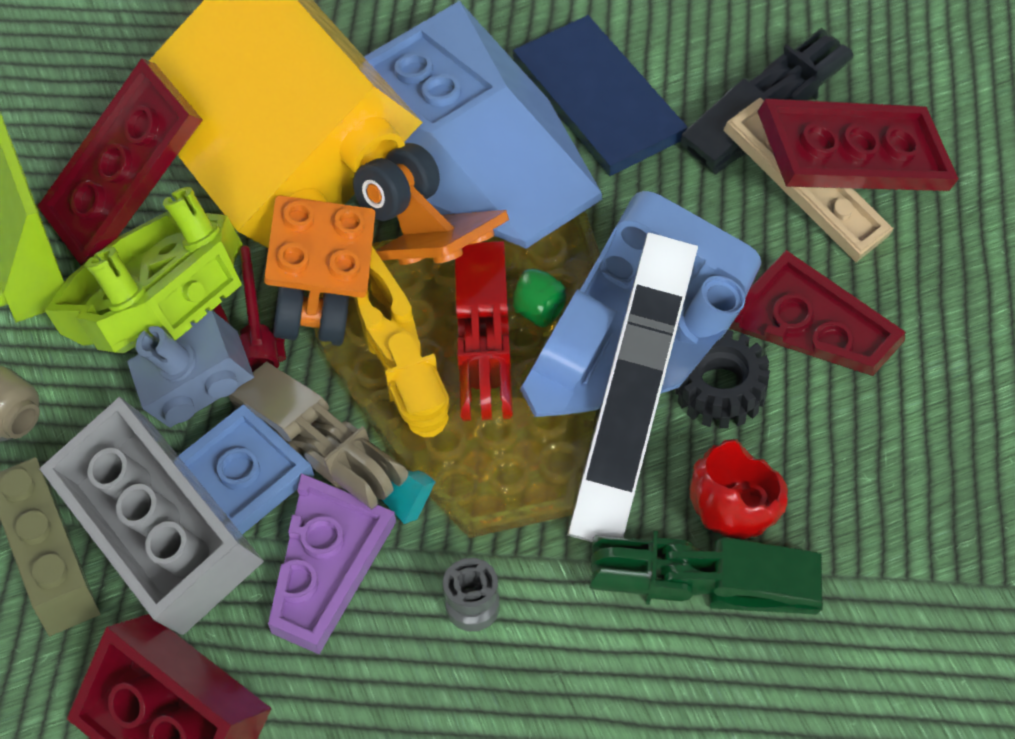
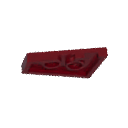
M787 250L752 285L745 298L743 309L729 327L731 330L874 376L905 342L906 334L897 325Z

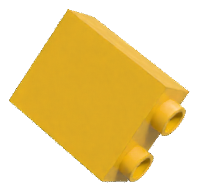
M204 0L149 60L160 68L203 119L178 153V157L222 213L228 216L237 232L269 248L275 198L277 196L345 205L355 194L353 179L356 171L362 165L374 159H385L387 154L393 149L405 146V141L423 123L313 0Z

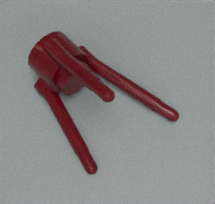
M244 245L240 248L249 325L240 331L239 337L252 372L265 362L278 368L279 362L286 360L285 339L274 337L268 326L260 324L250 248ZM219 304L213 311L230 324L224 309Z

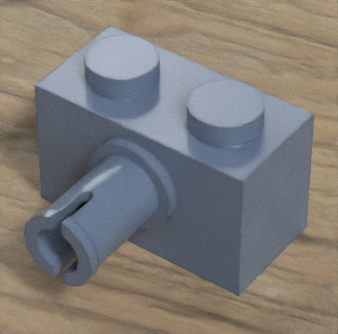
M213 310L207 312V315L199 322H190L192 328L176 341L167 335L162 328L158 326L149 327L150 333L158 339L155 340L146 331L141 332L136 342L138 354L127 361L142 409L169 428L189 420L199 410L219 398L229 396L238 387L254 378L238 331Z

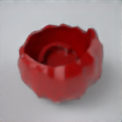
M734 438L724 440L719 446L713 445L704 454L703 458L695 463L690 485V499L696 513L701 517L705 528L724 537L745 540L749 537H757L763 534L767 528L778 522L788 506V488L779 472L773 470L764 459L753 457Z

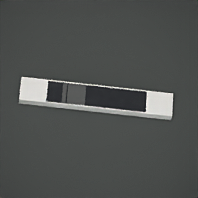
M649 232L646 235L567 536L592 542L595 535L624 537L698 249L696 245Z

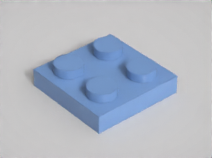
M244 404L178 455L242 535L298 489L301 473L309 477L314 476L311 464Z

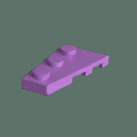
M301 473L298 486V502L295 515L291 517L288 531L289 543L284 564H281L268 625L271 634L316 654H320L393 529L396 518L394 511L379 505L371 510L352 494Z

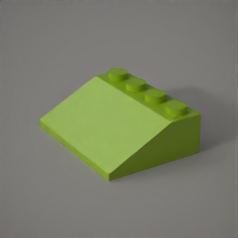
M0 112V307L8 305L17 323L45 313L44 310L64 284V279Z

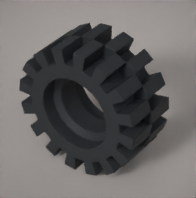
M727 330L724 338H721L714 344L682 385L675 389V395H678V403L681 409L688 406L687 415L693 420L699 414H702V425L711 427L712 419L720 420L719 429L729 428V421L733 418L737 427L743 425L746 422V415L753 419L759 412V406L763 407L766 399L770 374L767 355L761 357L762 347L758 343L749 348L750 337L741 334L738 341L733 340L732 330ZM725 369L737 374L742 382L734 388L719 389L704 382L702 376L710 370Z

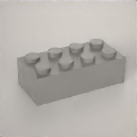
M120 396L39 468L151 617L182 636L264 562L150 420Z

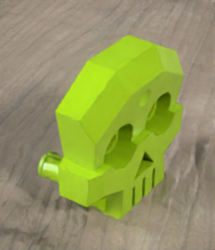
M184 187L174 191L171 195L176 201L173 202L171 197H166L163 201V206L168 210L167 212L120 235L104 249L97 252L94 257H90L84 265L66 279L44 311L61 335L83 346L94 344L96 349L101 351L126 353L136 347L137 338L141 332L146 331L151 337L154 336L149 331L151 326L162 328L167 335L176 341L192 328L190 322H199L207 315L205 310L212 311L222 302L220 298H227L242 285L235 271L234 261L240 253V248L244 245L228 216L205 213L191 187Z

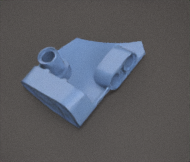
M649 191L636 193L629 202L581 289H577L520 389L534 417L581 413L601 408L648 232L698 246L661 393L680 387L714 344L727 332L743 309L745 298L760 269L761 259L759 254L748 244L659 194Z

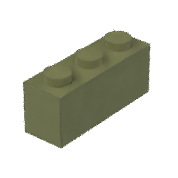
M37 457L0 471V520L32 607L50 637L101 614L47 478L40 471L39 468L41 466Z

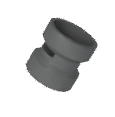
M464 558L454 562L447 569L443 577L446 613L450 622L457 628L468 632L488 628L497 619L500 611L498 576L494 568L486 561L478 558Z

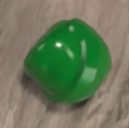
M535 268L524 270L512 293L511 305L514 313H519L522 317L530 320L540 328L548 327L555 321L566 304L567 294L565 286L554 276L543 270Z

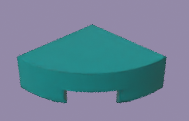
M408 471V477L401 486H397L391 481L394 491L382 501L395 512V515L403 524L418 519L436 481L422 471Z

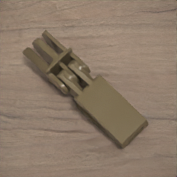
M265 362L253 372V379L241 385L235 392L229 395L235 409L244 404L311 464L312 468L330 481L334 487L341 490L345 489L371 510L378 505L377 498L384 500L394 491L391 481L395 485L401 486L408 477V471L403 465L369 441L366 429L363 426L357 429L347 421L341 423L327 411L329 406L323 397L268 362Z

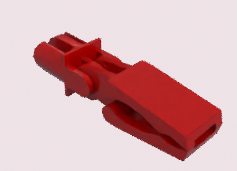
M504 241L468 244L462 248L463 254L455 259L456 313L459 336L457 357L460 417L462 421H472L471 388L480 389L482 421L492 420L491 389L500 386L503 420L511 419L513 404Z

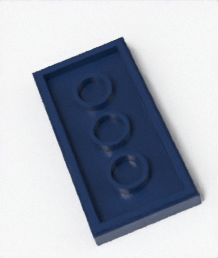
M589 15L513 50V61L548 98L556 113L609 176L681 142L682 134L688 129L686 124Z

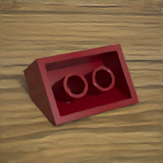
M150 614L105 628L67 720L90 739H258L272 708L172 630L155 621Z

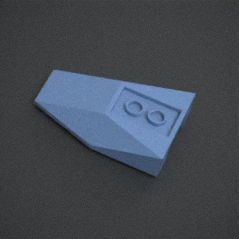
M460 1L364 56L423 122L405 141V144H418L425 148L434 158L439 169L440 183L436 193L426 200L440 214L506 210L509 220L493 229L494 236L527 249L602 200V192L548 98Z

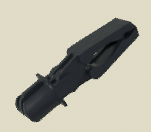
M819 28L794 49L786 44L784 46V54L767 66L762 74L751 81L747 78L741 80L682 134L680 143L683 149L716 175L746 154L724 131L727 121L760 97L763 100L807 101L811 97L817 100L819 87L851 62L854 56L852 50L844 44L840 45V41L830 34L827 35L823 28Z

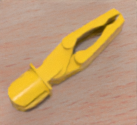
M372 246L369 271L372 295L386 306L392 318L390 321L383 317L381 311L371 305L368 290L364 298L354 297L365 341L369 351L376 354L386 369L385 375L390 402H395L402 419L408 423L413 433L422 437H435L443 431L448 422L449 416L447 413L450 406L448 393L437 372L435 354L422 357L421 343L418 339L412 307L407 297Z

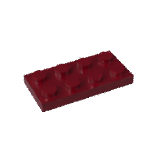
M141 58L37 206L81 266L90 257H94L97 252L118 238L203 120L155 63Z
M765 99L757 111L786 187L950 191L959 180L926 106Z

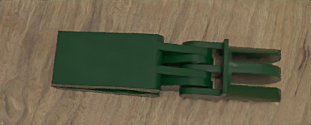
M658 531L653 532L652 540L595 535L592 540L594 554L591 557V570L593 572L590 576L591 590L646 595V605H650L651 599L686 601L695 595L709 594V607L711 609L817 615L823 609L822 554L819 552L730 538L717 539L715 541V551H703L685 540L658 538Z

